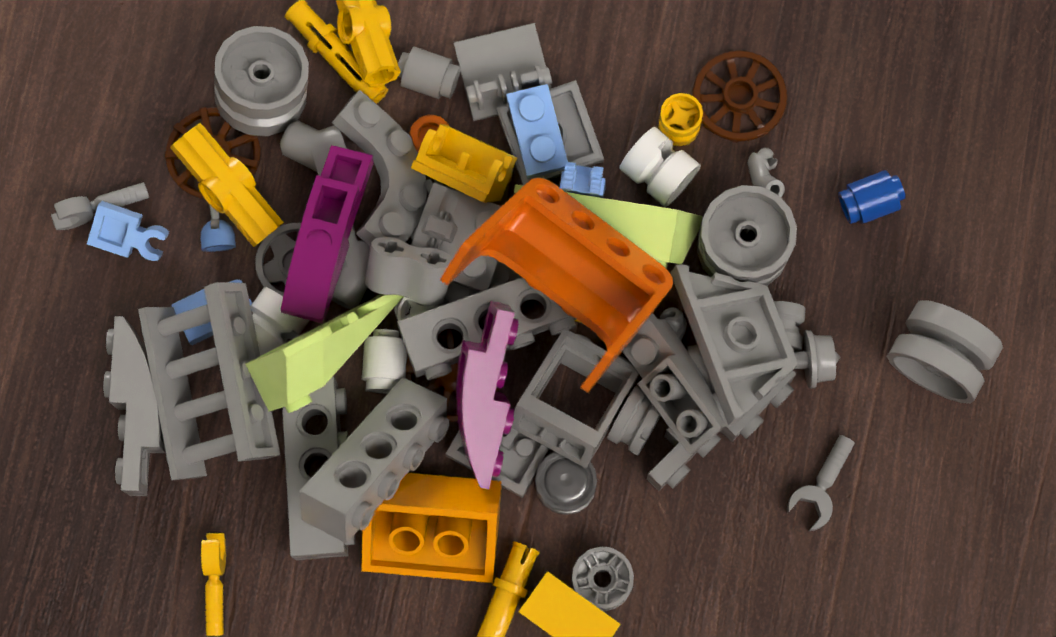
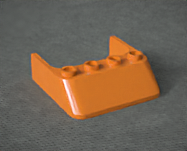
M534 178L528 181L462 243L440 278V281L448 285L474 259L480 256H490L498 262L507 265L524 278L532 288L541 291L561 306L566 314L578 319L590 328L605 343L607 351L581 386L587 393L630 343L673 285L671 274L662 264L556 184L543 178Z

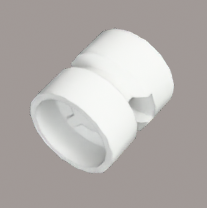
M652 127L630 149L620 164L619 169L635 183L645 182L648 184L647 193L662 206L667 207L685 190L698 173L701 165L684 150L675 152L673 150V141L657 127Z
M267 287L262 289L250 306L253 312L252 317L260 356L286 343L287 339L298 337L310 321L281 313L283 297Z

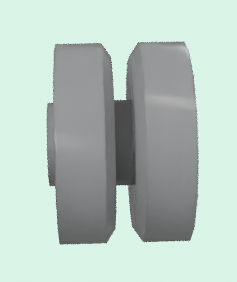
M253 26L236 31L222 43L215 56L214 100L221 117L232 128L248 135L271 136L285 131L291 123L299 120L306 106L309 62L303 47L290 34L274 27Z
M741 185L725 190L710 203L698 232L697 253L702 268L710 277L714 273L731 276L739 282L751 281L768 286L781 275L796 245L797 225L791 208L778 194L760 186ZM749 239H752V240H753V241H751V242H746V241H744V240H749Z
M929 300L918 301L905 322L910 334H900L887 355L890 364L905 377L930 392L959 403H972L985 382L980 370H989L993 367L1003 349L1001 340L990 329L961 311Z

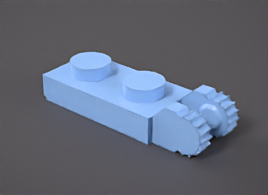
M566 162L565 169L561 174L560 188L568 193L604 198L606 178H602L604 168L577 166L576 163Z

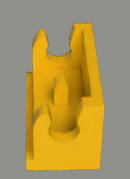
M440 124L437 131L429 129L425 134L411 169L483 203L497 202L502 199L517 157L448 125Z
M548 571L519 610V613L552 637H613L621 625Z

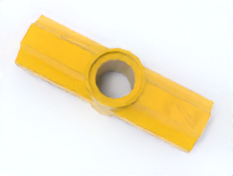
M336 0L339 9L337 18L338 35L343 44H351L363 82L368 83L369 87H383L385 84L395 81L401 71L389 40L391 18L388 9L384 5H377L376 0Z
M201 123L194 126L172 144L171 150L199 182L198 188L204 199L217 212L225 213L253 247L284 223L256 190L255 179L248 168L237 158L229 157Z

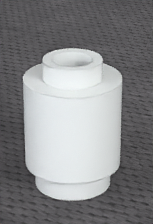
M376 329L373 331V336L367 337L364 341L362 380L366 381V391L388 394L402 377H406L407 351L402 338H399V331Z

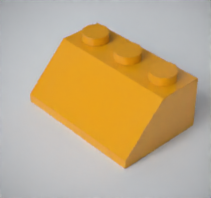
M407 473L400 481L394 496L390 500H384L374 511L369 525L362 530V571L493 583L502 481L491 480L489 489L480 488L477 480L474 478Z

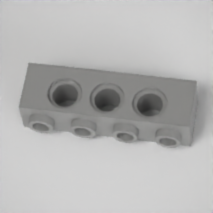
M521 277L398 321V329L416 377L426 375L427 380H432L452 372L450 365L459 362L462 347L461 343L455 349L443 348L437 341L439 334L446 329H454L461 334L463 340L480 343L483 331L479 326V321L488 314L491 301L508 304L515 312L514 318L518 319L517 336L514 344L509 345L510 350L519 349L535 342L533 335L549 329L551 335H557L562 331L573 329L576 327L574 320L577 319L566 314L561 306L541 291L532 288ZM530 299L537 300L544 306L545 313L538 319H529L522 314L520 310L521 304Z
M333 376L322 388L309 394L312 400L311 403L291 413H288L286 408L282 407L290 555L295 560L348 556V545H355V534L348 543H345L304 522L301 517L300 490L311 479L308 474L310 463L317 458L329 459L349 437L348 431H341L340 415L347 414L345 388H338V383ZM323 415L327 417L328 425L324 432L319 435L306 433V423L312 416Z
M402 377L300 490L302 520L345 543H348L358 530H364L371 522L374 511L384 500H390L394 496L404 476L410 470H416L429 447L434 442H440L445 436L449 427L447 398Z

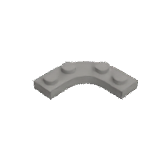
M359 89L332 121V124L366 154L373 155V161L381 179V195L373 211L356 232V235L370 247L372 241L379 237H392L406 243L419 224L426 205L427 188L424 185L426 175L411 169L413 160H416L418 154L411 136Z

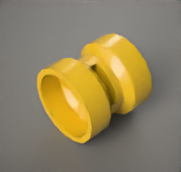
M685 93L673 94L665 100L661 107L658 128L673 141V145H688L696 139L703 117L701 104L695 97Z

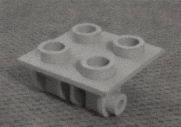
M535 23L454 42L473 121L497 116L496 107L507 104L506 94L544 84H548L549 89L552 88L550 71L544 61Z

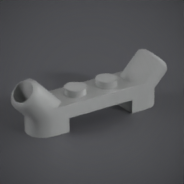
M299 120L287 127L280 142V148L285 157L318 172L319 176H321L331 145L346 149L342 133L335 125L317 130ZM353 226L348 238L349 249L332 297L333 302L347 309L358 306L368 289L365 285V276L371 249L363 240L358 241Z

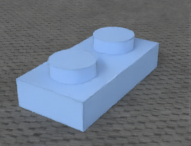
M548 84L506 94L527 179L564 170L568 160Z

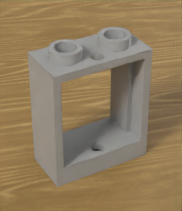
M569 330L562 331L518 401L514 410L512 428L580 466L587 468L630 395L639 373L626 358L619 355L597 381L598 384L616 394L595 429L583 424L539 400V397L560 363L588 377L606 350L593 344L589 338L583 335L575 334Z

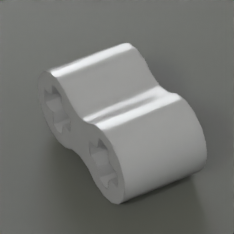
M379 237L371 243L365 285L370 290L379 294L401 295L421 305L436 306L442 304L446 298L448 285L440 281V278L452 261V257L439 249L414 247L396 238Z

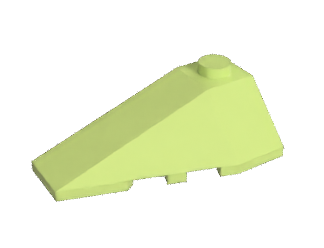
M515 184L514 193L516 194L524 185ZM568 193L666 269L668 262L675 264L683 263L699 231L703 216L676 209Z
M380 294L247 362L245 365L268 411L285 407L287 412L291 413L311 403L312 400L309 394L322 388L404 296Z

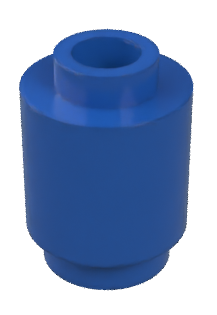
M886 170L846 185V190L838 192L841 208L849 224L858 221L860 224H864L901 210L900 201L906 198L899 177L897 175L890 177Z

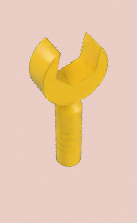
M206 533L207 540H202L201 544L202 571L204 576H208V581L205 584L206 636L224 635L223 584L220 581V575H224L226 565L224 533Z

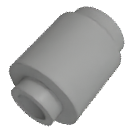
M413 47L410 54L403 52L398 62L401 71L398 76L401 77V87L436 99H440L441 96L451 99L461 71L460 66L452 64V59Z

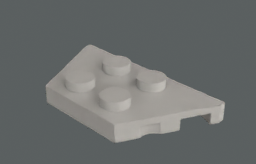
M676 265L670 274L728 426L734 425L789 375L798 365V361L767 285L751 281L739 282L731 276L714 273L712 277L689 272L690 266Z

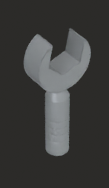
M142 182L97 196L91 202L85 196L72 197L54 204L56 213L51 214L56 230H68L92 220L94 217L93 212L97 210V206L101 201L122 207L148 199L149 195L145 183Z
M839 435L826 462L816 477V486L801 487L788 500L787 513L799 500L814 503L819 519L809 531L820 529L831 518L833 505L830 496L825 491L833 485L855 444L853 440L846 436Z

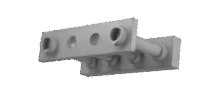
M216 282L204 286L207 305L175 315L174 307H143L138 309L154 393L157 400L171 481L207 476L204 460L235 451L237 452L238 462L269 459L280 455L272 411H268L245 365L247 362L260 356L246 283ZM211 322L216 347L184 357L179 332ZM219 365L224 391L192 400L187 375ZM228 408L233 434L200 443L196 417Z

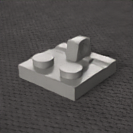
M433 183L411 246L439 249L448 253L453 259L462 243L502 206L491 202L483 203L462 192ZM490 256L477 257L451 282L478 292L485 291L489 288L498 261Z

